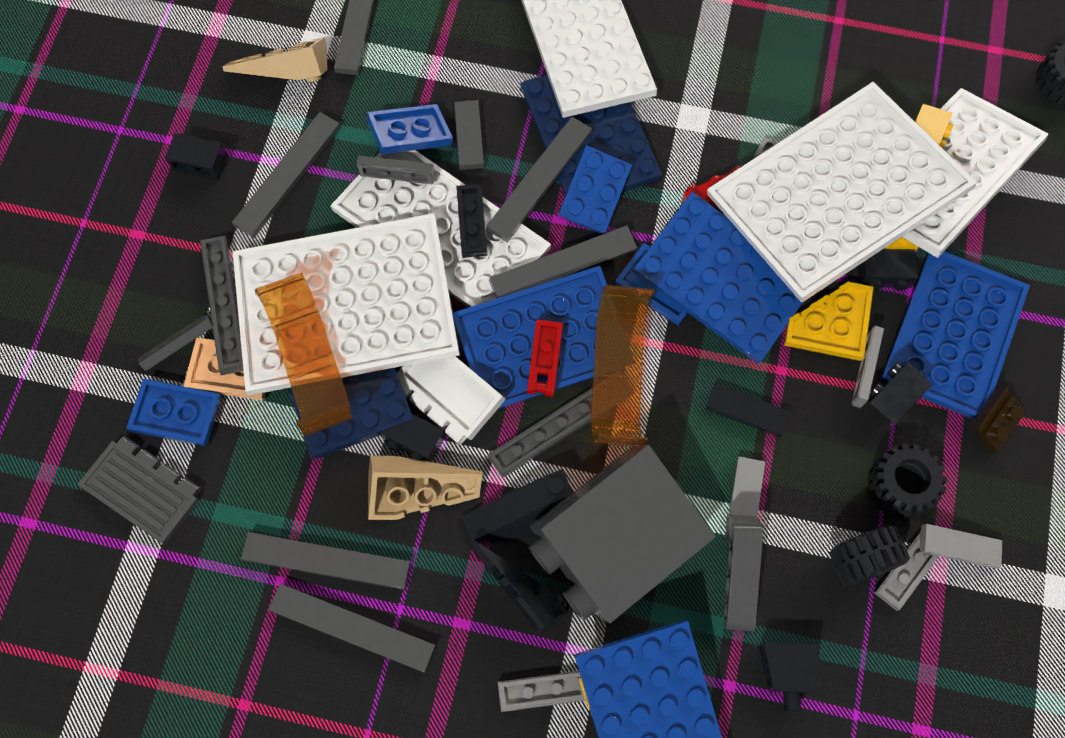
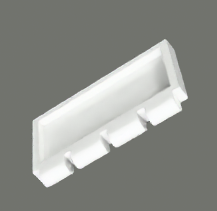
M456 356L405 365L397 372L405 397H410L409 401L424 414L428 413L427 417L442 430L446 429L445 433L458 444H462L466 438L472 440L506 400Z

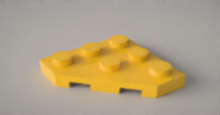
M847 282L833 293L811 304L809 308L801 313L795 314L789 318L784 346L862 361L865 356L873 287Z

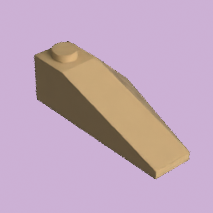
M323 37L295 44L296 46L288 48L286 52L282 48L275 49L266 53L264 57H262V54H256L230 61L222 67L225 72L292 80L307 79L308 82H313L321 79V75L327 71L326 39Z
M370 456L368 520H397L405 518L404 514L419 510L423 513L430 511L429 508L442 504L450 506L479 498L482 471L400 456Z

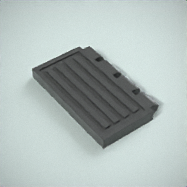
M123 436L117 443L112 441L77 484L163 545L168 543L197 505L199 500L196 496L201 490L198 485L186 477L180 481L182 477L180 473L165 463L160 465L161 460L145 449L140 450V446L126 436Z

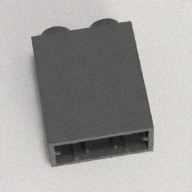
M649 445L632 446L532 524L530 528L538 540L529 549L549 575L560 567L572 584L570 588L563 592V596L583 621L594 614L596 617L611 623L716 536Z

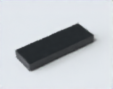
M481 184L456 186L462 258L488 256Z
M716 383L713 386L705 408L779 438L783 435L790 415L788 410Z

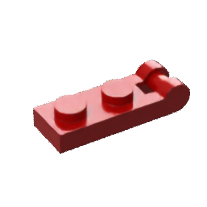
M536 319L526 394L534 395L535 392L545 393L547 397H553L563 323ZM537 374L546 375L547 383L537 382Z

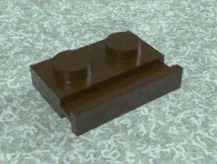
M998 385L971 424L972 428L977 429L978 436L990 451L999 452L1026 412L1015 396L1008 392L1009 388L1007 386Z

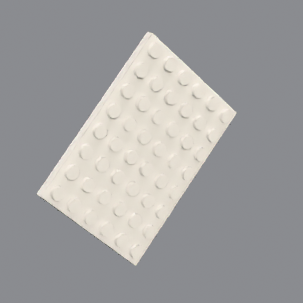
M872 82L708 188L707 194L802 303L975 189L977 182L888 95Z
M435 213L233 251L245 392L248 395L460 355Z

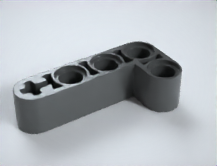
M728 515L726 519V538L729 542L723 617L724 629L754 632L757 616L763 527L757 516Z

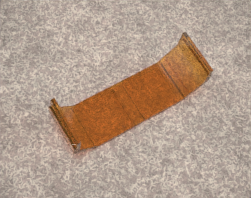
M302 272L256 288L255 292L262 302L274 330L301 419L297 420L296 424L301 433L307 436L353 419L349 399L323 321Z
M606 285L601 290L595 331L591 402L593 444L632 447L644 445L648 442V438L642 437L639 419L644 322L649 299L655 293V289Z

